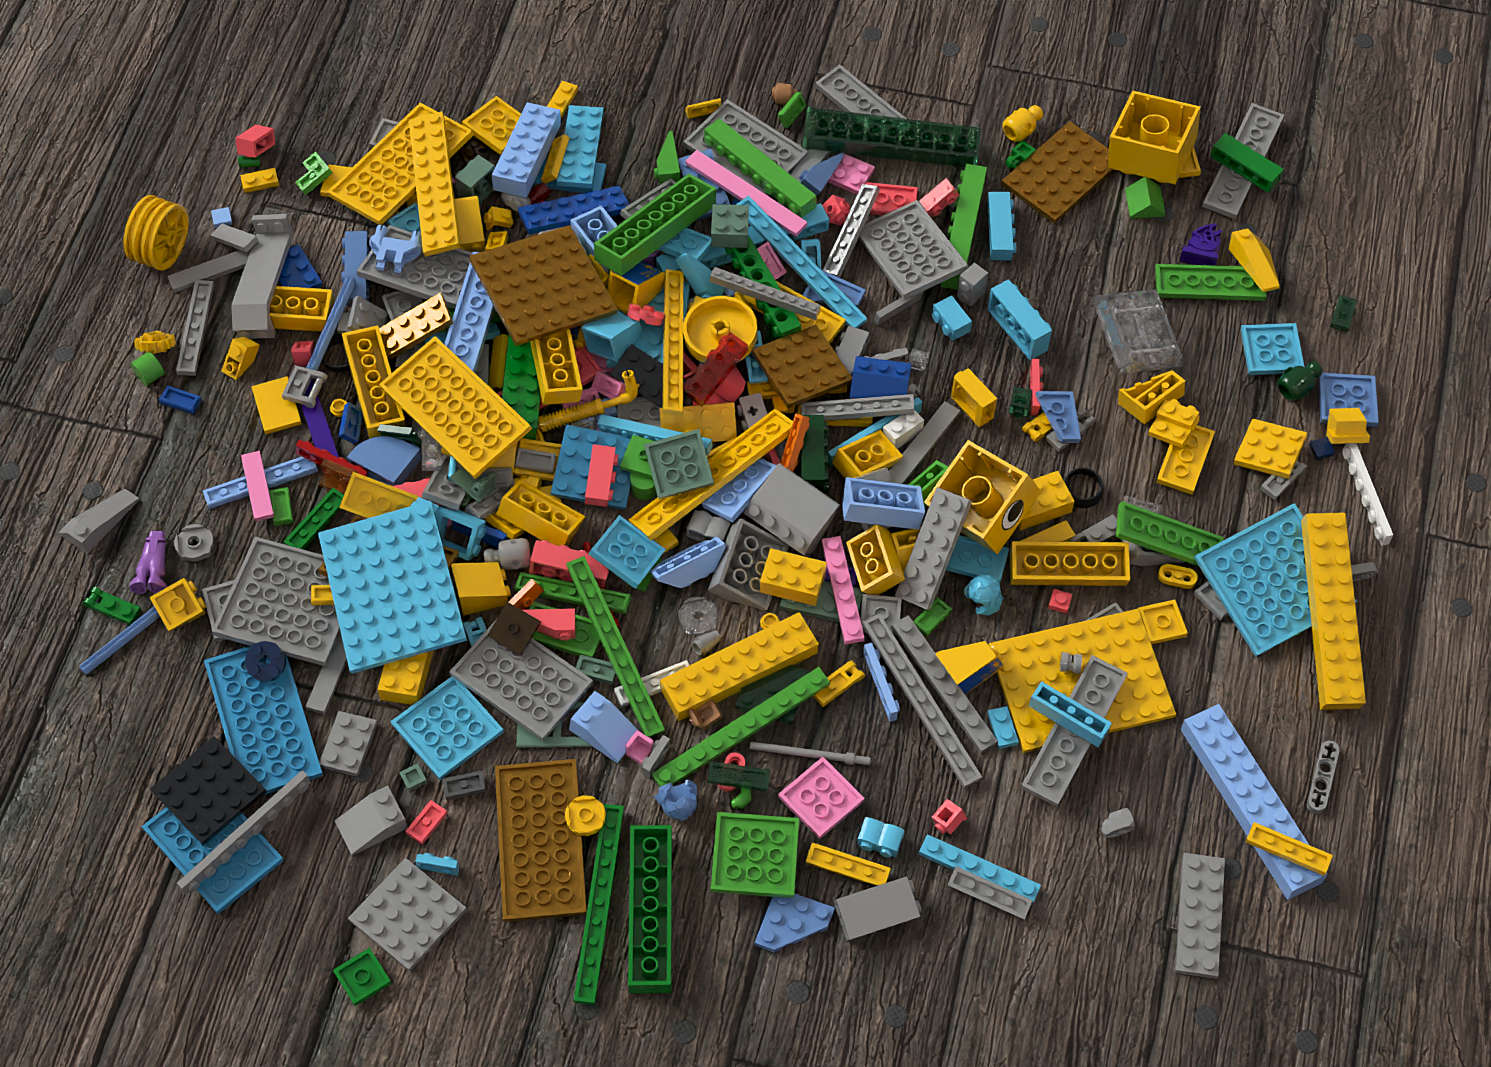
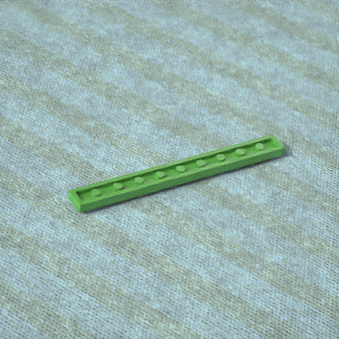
M585 556L567 562L566 567L643 734L651 738L665 732L664 726Z
M817 667L652 773V777L659 787L669 783L675 785L828 687L830 681L820 667Z

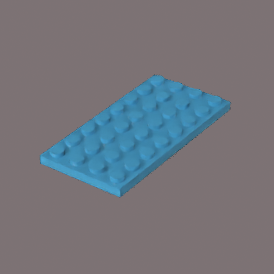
M248 646L204 660L229 751L266 789L267 793L264 794L266 795L281 790L302 770L308 775L309 780L321 777L323 773L287 656L286 667L282 674L271 681H260L247 672L245 658L251 647ZM267 655L261 659L264 667L271 662Z

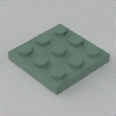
M699 429L644 444L659 500L714 484Z

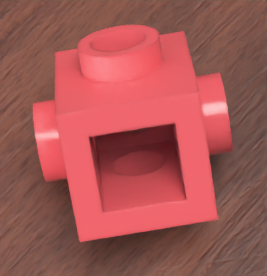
M832 195L822 204L829 217V223L839 226L845 223L850 212V206L844 198Z

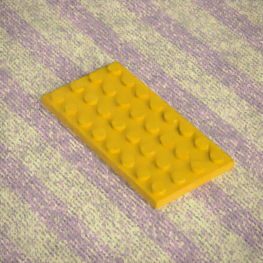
M419 103L327 191L328 196L376 224L382 225L416 192L409 120L437 113V111ZM444 115L450 159L473 136V132L471 129Z
M436 336L379 384L381 389L474 479L480 476L532 430L531 426Z

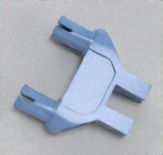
M378 225L375 235L371 236L369 240L370 247L376 255V262H378L376 270L384 271L386 262H393L395 265L394 273L401 274L404 264L416 259L422 251L421 232L418 231L416 236L417 231H413L410 241L385 237L388 232L386 226L383 225L382 230H380L381 225Z

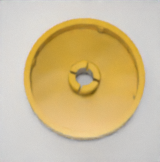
M729 296L706 298L695 304L688 311L683 322L684 342L690 354L702 363L712 366L735 364L747 357L755 347L758 336L756 317L751 308L739 299Z

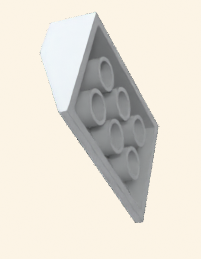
M779 463L752 497L744 514L802 555H808L815 551L840 504Z
M739 519L730 526L725 540L726 548L714 571L708 591L723 599L767 611L772 595L760 593V579L770 548L787 552L789 545L751 523Z

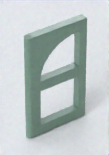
M577 702L571 710H579L585 702ZM562 720L553 729V737L547 736L544 741L517 723V748L593 746L580 737H561Z

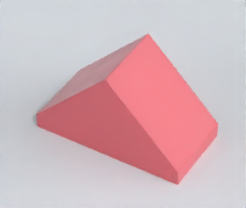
M314 341L295 342L291 348L295 366H307L315 348Z

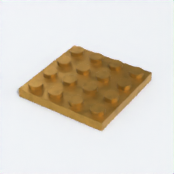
M817 325L752 349V355L787 408L852 384L851 375Z

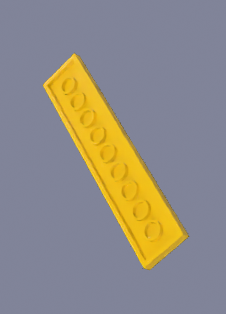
M441 111L409 120L422 246L425 257L460 248L445 117Z
M772 410L708 459L714 481L713 485L660 500L657 497L628 519L629 522L642 531L649 540L655 539L789 436L793 421L778 410Z

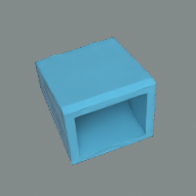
M620 312L586 323L581 327L588 352L616 363L621 360L630 345L634 344L643 333L640 321L633 320Z

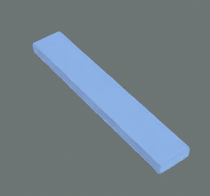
M299 457L264 469L269 489L318 472L316 463ZM245 476L203 490L209 509L249 496Z

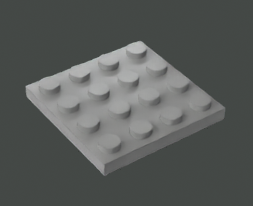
M405 858L348 917V920L410 972L460 919L467 909Z

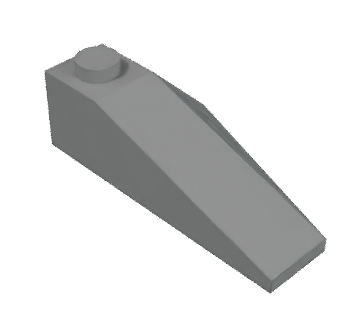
M123 489L71 519L58 533L88 554L140 499L128 490Z

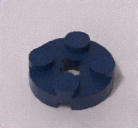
M261 641L253 644L245 658L247 672L260 681L274 680L285 670L286 655L274 642ZM265 655H267V658L271 660V662L268 663L266 667H264L263 663H261V659H263Z

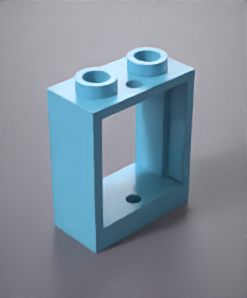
M446 506L438 508L435 516L442 544L458 550L459 557L469 561L477 556L481 550L480 541L486 532L484 528L486 521L460 510L449 509ZM448 519L472 528L467 549L443 539Z

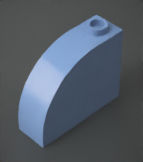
M379 436L360 443L351 451L347 459L348 463L363 467L367 471V477L395 486L403 484L422 457L419 447L413 443L409 444L404 440L388 436Z

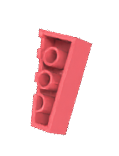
M536 540L530 559L529 574L544 575L547 578L559 577L562 581L573 582L566 563L585 556L598 586L605 588L609 569L590 556L585 550L577 551L565 545L558 546L546 540Z

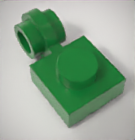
M1022 140L1012 149L1011 155L1007 158L1005 162L1007 168L1015 169L1020 161L1025 162L1036 152V149Z

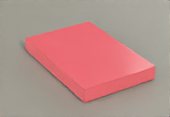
M865 182L866 185L878 186L880 189L869 213L870 215L883 216L917 200L918 187Z

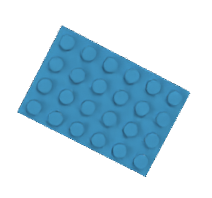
M166 807L141 827L185 876L241 826L247 818L241 813L203 846ZM261 833L253 835L242 849L232 854L228 862L221 864L211 877L203 880L197 891L213 910L219 914L284 860Z

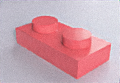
M430 800L407 828L406 834L423 845L447 816V810Z

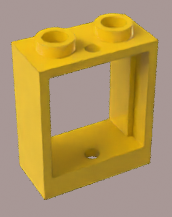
M969 368L963 372H958L954 376L951 398L980 428L994 418L997 398Z

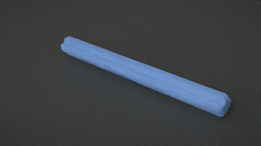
M346 277L306 368L318 370L355 286L356 280L354 277Z
M155 606L80 664L81 671L85 674L91 672L158 619L160 615Z

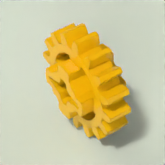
M161 331L143 333V336L134 340L136 350L151 352L152 354L166 352L167 349L176 345L173 334H165Z

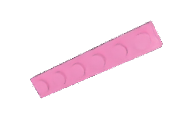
M841 536L822 539V548L825 561L827 562L844 643L863 642V629Z

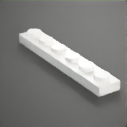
M1346 443L1343 448V456L1349 463L1350 474L1355 478L1356 489L1361 493L1362 504L1367 508L1368 519L1370 523H1373L1375 536L1379 539L1381 546L1388 545L1393 537V533L1356 443Z

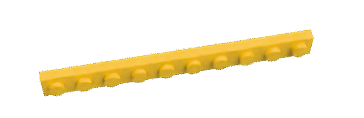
M666 269L664 279L663 414L681 416L683 412V272Z

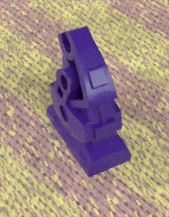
M1214 223L1199 227L1193 231L1188 245L1183 246L1179 262L1216 266L1221 243L1219 237L1222 230L1213 231L1216 230L1217 226Z

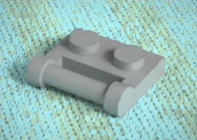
M295 366L283 391L282 398L303 404L308 408H314L316 404L315 399L328 376L320 371ZM311 379H316L309 397L304 396Z

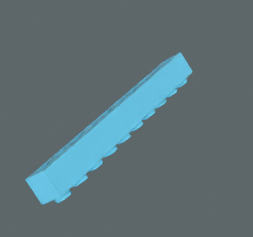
M601 414L597 422L598 429L602 432L618 434L624 437L636 435L652 441L683 433ZM702 437L706 455H709L713 446L712 440Z

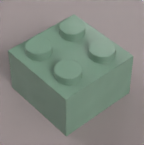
M480 155L470 160L468 165L455 176L458 198L478 196L479 204L494 191L492 173L495 166Z
M713 204L711 247L748 248L749 205Z

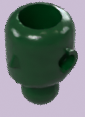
M1316 361L1308 363L1306 368L1299 365L1293 368L1291 366L1282 372L1283 375L1278 379V389L1290 401L1302 400L1314 388V378L1320 377L1323 369Z

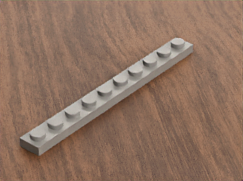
M879 613L864 621L863 627L963 788L965 789L982 779L980 772L881 614Z

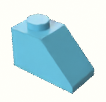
M819 239L800 240L801 250L821 269Z

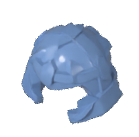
M685 780L684 784L675 787L672 783L659 787V792L654 798L661 804L667 816L675 820L685 821L696 809L697 785L691 780Z

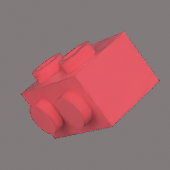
M254 125L236 137L237 152L246 157H257L275 145L274 129L261 125Z

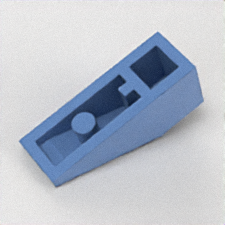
M840 153L812 166L807 171L804 170L798 177L800 179L799 182L815 195H818L844 157V154Z

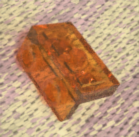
M324 459L321 463L323 476L319 481V485L330 490L335 488L342 494H345L352 473H358V471Z

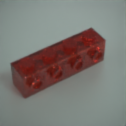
M731 332L721 337L718 347L709 352L705 363H701L695 370L696 374L692 379L689 378L683 386L684 394L701 407L706 404L748 351V344Z

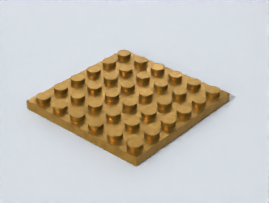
M570 225L469 256L472 267L515 346L617 314L618 309Z

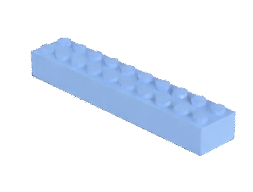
M1217 704L1185 719L1181 727L1182 733L1247 837L1253 822L1308 844L1221 706ZM1254 846L1287 900L1322 884L1328 875L1326 872L1325 876Z

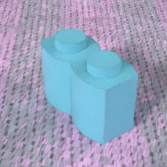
M865 817L858 836L857 845L865 851H878L880 855L886 858H891V856L897 857L904 837V829Z

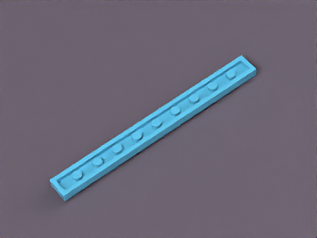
M749 195L736 204L749 205V224L766 242L770 243L771 247L837 315L846 319L845 324L847 326L859 328L867 322V317Z

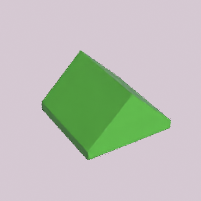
M1145 176L1125 188L1130 219L1165 217L1159 185Z

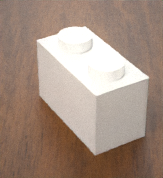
M916 411L914 414H902L885 425L883 433L898 449L920 433L923 429L924 419Z

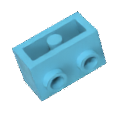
M953 296L933 305V320L939 323L943 333L949 336L952 341L971 332L972 321Z

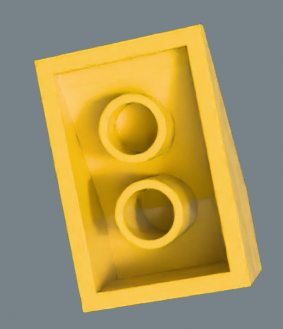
M878 430L839 448L832 463L845 479L846 477L856 478L881 468L889 469L900 461L903 455L882 430Z

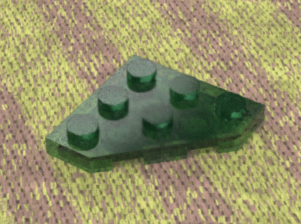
M790 665L742 687L735 708L749 712L810 673V670ZM799 705L776 719V721L792 725Z

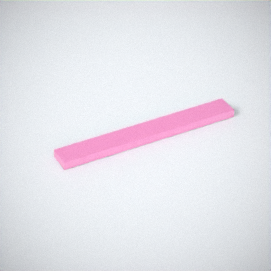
M696 150L686 160L687 166L740 201L749 195L777 225L795 237L807 226V221L700 151Z

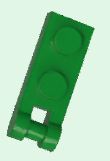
M97 587L92 588L90 597L86 598L83 602L86 607L127 625L134 623L142 611L139 606L108 594ZM98 598L102 599L100 603H96Z

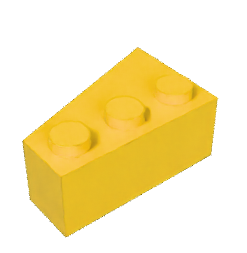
M1168 371L1152 377L1150 381L1141 384V382H1138L1131 388L1119 389L1118 404L1145 425L1157 416V411L1165 399L1169 401L1171 399L1178 400L1184 395L1185 380L1174 371Z

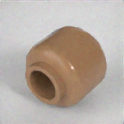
M777 83L772 88V100L777 105H786L797 92V89H794L792 83Z

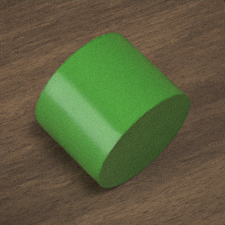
M146 352L130 363L132 370L145 386H148L165 374L162 366L151 352Z
M634 473L630 474L631 492L637 499L650 500L657 495L653 479Z

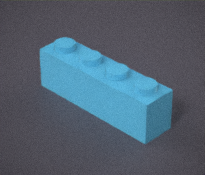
M1010 192L988 193L987 212L990 260H1012L1013 253H1016V242H1013V239H1015V228H1012L1014 214H1011L1014 202L1013 199H1010Z
M1042 681L1029 702V707L1098 748L1112 724L1110 721Z

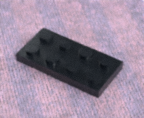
M631 344L611 372V376L625 383L622 373L626 371L629 377L628 370H632L636 383L640 386L638 387V394L658 407L663 408V364ZM683 378V399L693 386L685 378Z

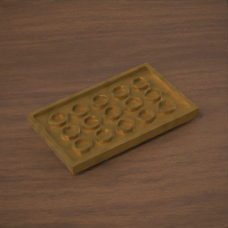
M1069 121L1041 145L1025 162L1023 161L1001 181V185L1055 224L1115 169L1108 168L1109 149Z

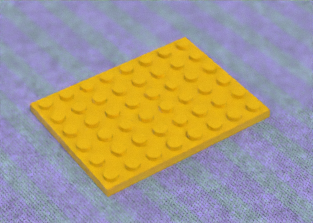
M1138 609L988 644L989 646L993 644L1004 658L1001 660L1004 667L996 673L1023 753L1040 750L1055 724L1053 720L1029 707L1031 696L1041 681L1070 697L1092 655L1128 673L1105 716V719L1112 723L1108 733L1176 716ZM1062 652H1067L1070 655L1082 654L1080 674L1069 670L1066 672L1059 671Z

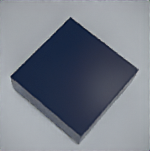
M1328 437L1310 441L1309 443L1316 460L1334 456L1335 454Z

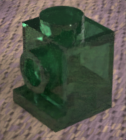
M1014 386L1009 413H1012L1017 418L1027 416L1032 390Z

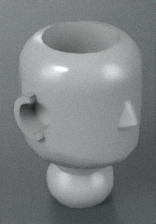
M527 539L503 540L499 542L498 550L490 548L484 550L485 563L498 562L504 570L524 569L530 566L531 553Z

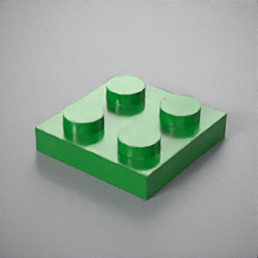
M370 947L333 970L354 1006L359 1005L392 984Z

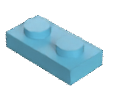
M1008 707L988 710V718L994 736L998 741V749L1018 745L1019 741Z
M424 853L423 855L417 854L415 860L417 868L421 870L458 876L460 869L458 861L448 856L439 858L433 854Z

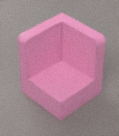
M637 730L625 745L626 755L642 764L646 756L649 757L652 753L654 741Z

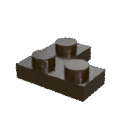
M473 136L457 152L467 166L470 160L478 155L481 156L480 153L492 148Z

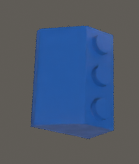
M856 356L850 399L907 395L911 363Z

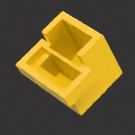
M1359 408L1329 409L1326 436L1331 444L1369 443L1370 435L1366 430L1367 420Z

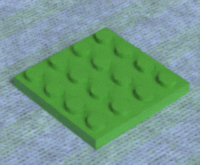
M717 812L711 892L794 898L799 818Z

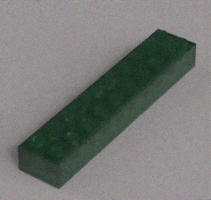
M807 107L802 148L966 167V164L977 165L981 128Z

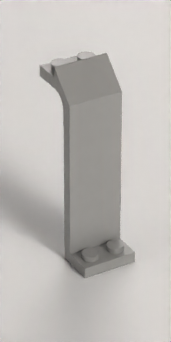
M287 214L253 215L252 223L259 241L251 248L232 302V331H237L239 338H275L276 331L270 318L269 308L294 231Z

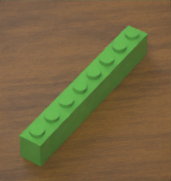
M720 118L704 129V141L708 146L713 147L720 156L728 159L733 166L739 168L744 175L749 176L756 185L764 188L769 195L774 196L780 204L785 205L790 211L803 218L817 207L816 195Z
M966 164L965 170H961L960 181H962V184H958L957 188L959 198H956L954 202L956 212L952 211L951 216L953 226H949L947 235L950 236V243L966 263H968L987 167ZM961 274L941 282L940 287L958 290Z

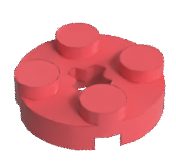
M630 303L627 316L636 321L643 320L645 324L660 326L663 323L665 313L654 311L655 308L653 306L644 305L643 308L637 304Z

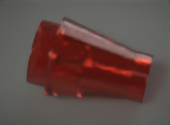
M544 182L537 183L528 195L531 205L537 204L549 197L551 190Z

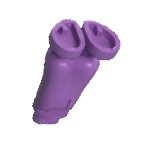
M150 531L149 537L146 538L142 556L135 571L137 576L130 582L129 586L130 591L133 593H146L148 576H150L148 589L152 593L156 594L167 588L166 583L161 579L165 575V532Z

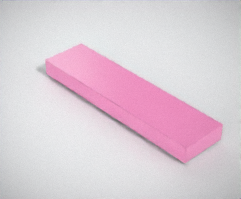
M256 451L243 454L241 458L255 522L273 518L274 513L261 453Z

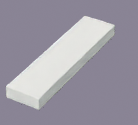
M688 661L680 662L642 677L641 679L649 696L660 693V680L689 666ZM622 686L614 688L621 707L629 705L630 703Z

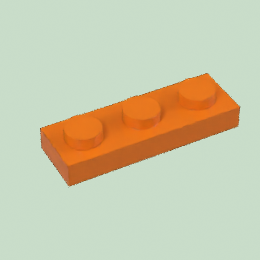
M795 413L780 464L792 472L798 464V455L803 447L805 432L809 428L810 419Z

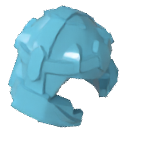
M978 575L974 577L964 589V594L967 598L984 605L976 608L977 614L991 615L1000 610L999 608L1003 600L1000 583L991 575Z

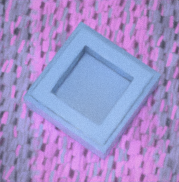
M229 207L211 211L215 228H218L221 224L233 225Z

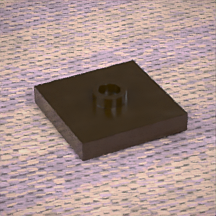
M507 602L487 636L522 656L540 626L541 621Z

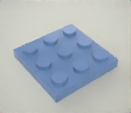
M1322 373L1318 377L1321 423L1328 424L1329 409L1359 408L1367 420L1366 426L1377 427L1378 409L1375 376Z

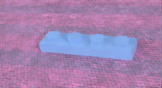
M872 643L865 644L863 654L889 722L897 720L898 712L900 711L899 703L893 699V688L891 683L886 681L885 667L879 663L880 655L878 649H874Z

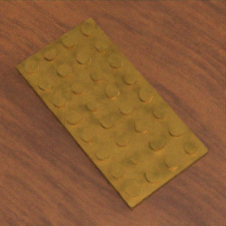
M576 759L495 766L503 922L587 915L582 837L573 833L567 827L565 820L567 806H569L572 800L579 797Z

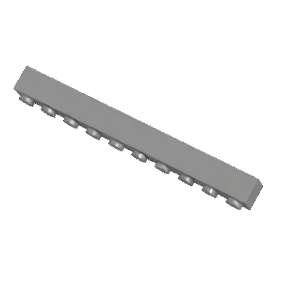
M714 267L710 275L711 283L816 320L820 313L821 305L717 267Z

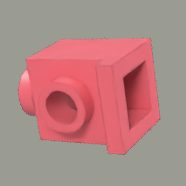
M947 799L935 812L932 819L936 824L934 827L940 833L944 834L947 832L951 835L962 821L967 820V817L960 807Z

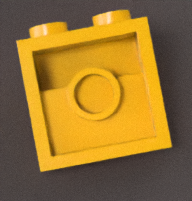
M1165 399L1157 411V418L1149 429L1148 435L1183 448L1199 422V412L1194 406L1189 405L1185 407L1180 405L1175 399L1170 401Z
M185 578L149 597L169 632L186 622H192L206 613L204 610L206 608L205 602L201 597L197 598L194 593L197 591L196 586L192 581L188 582Z

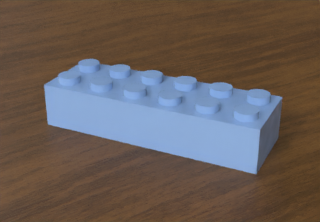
M526 103L492 173L493 190L527 198L561 126L559 109Z

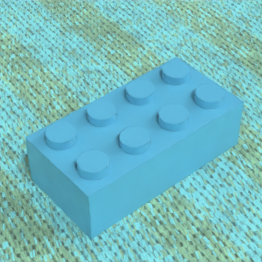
M1008 279L991 288L987 310L1026 357L1032 360L1048 351L1052 333L1051 326L1047 322L1045 323L1037 310L1033 309L1029 300L1019 292L1018 287Z

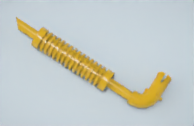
M628 370L629 377L626 371L622 373L626 385V393L620 394V397L602 402L601 398H597L595 401L591 400V403L588 401V403L584 402V405L581 403V406L578 404L577 407L574 405V408L571 406L570 409L566 408L567 410L564 408L563 411L559 410L556 413L552 412V414L548 413L549 415L538 416L537 429L541 428L542 432H546L548 429L552 430L555 427L566 426V423L569 425V422L573 424V421L577 422L576 420L579 422L580 419L584 420L587 417L591 418V416L595 417L594 415L605 414L604 409L619 404L626 405L632 402L637 397L638 387H640L636 383L634 372Z

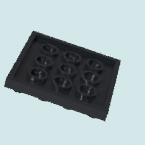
M215 736L150 788L151 792L202 846L267 793L266 789Z

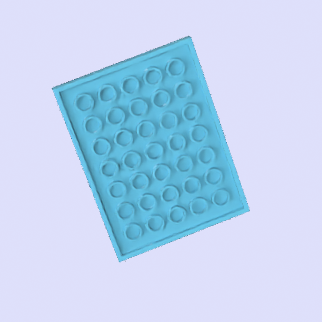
M431 501L318 533L351 674L467 641Z

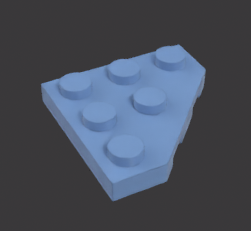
M795 893L794 898L772 897L754 946L776 952L789 944H795L809 938L812 934L825 931L829 927L835 908Z

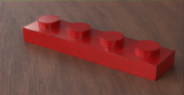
M298 440L296 444L297 455L348 479L351 478L353 472L367 477V471L363 467L348 463L342 457L338 458L331 455L325 449L321 450L314 447L308 441Z

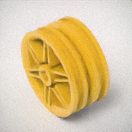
M154 195L143 197L132 210L126 224L123 239L126 257L160 271L170 268L180 255L187 238L189 217L186 208Z

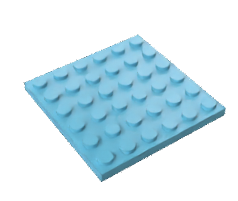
M1295 503L1194 557L1255 657L1312 627L1301 526L1303 516Z

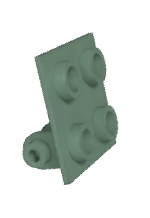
M461 467L450 476L457 486L465 490L478 503L496 488L493 485L497 479L494 472H488L485 476L481 474L474 479Z

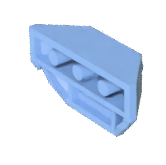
M718 537L697 543L661 561L655 568L650 570V573L659 582L678 588L690 586L693 582L707 577L716 570L726 545Z

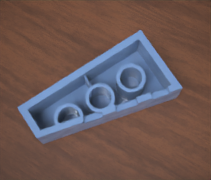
M345 231V238H342V247L345 249V255H342V265L345 266V272L341 273L342 283H344L347 276L354 277L356 280L346 304L347 306H352L353 299L356 296L369 301V281L357 276V269L371 250L367 231Z

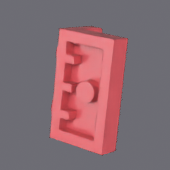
M945 178L919 202L925 208L928 215L933 218L939 215L946 206L952 204L959 196V193L950 181Z

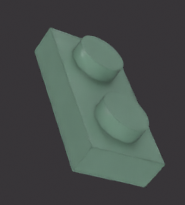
M580 654L576 669L592 680L613 685L616 673L611 662Z

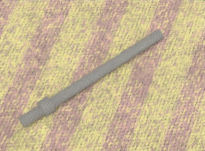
M759 742L750 743V750L818 759L824 757L826 760L841 761L848 765H853L854 763L870 765L871 757L857 756L855 753L850 752L842 754Z

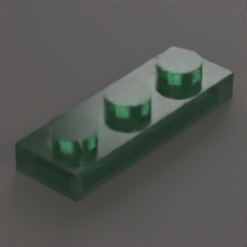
M710 761L707 783L767 792L770 770Z

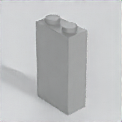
M906 876L834 900L846 941L920 917L921 906L919 901L914 899L913 892H915L912 881H908Z

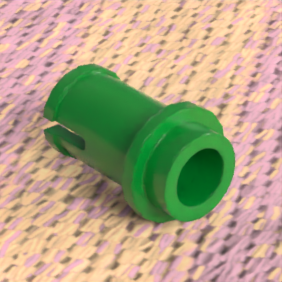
M241 155V157H238L239 168L260 167V156L244 157Z

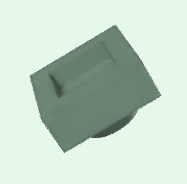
M418 763L399 772L409 792L427 783Z

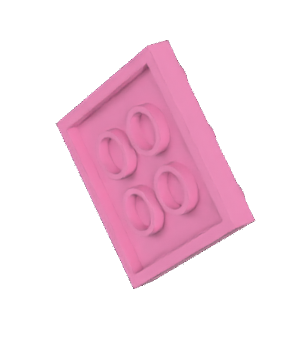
M824 757L820 758L778 794V798L819 839L861 805L865 799Z

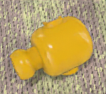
M1033 105L1029 109L1019 108L1003 121L1002 128L1006 137L1013 142H1021L1036 130V121L1041 120L1043 117L1042 109L1037 105Z

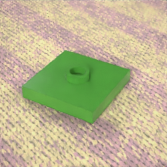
M632 435L620 463V469L653 479L644 444L654 441Z

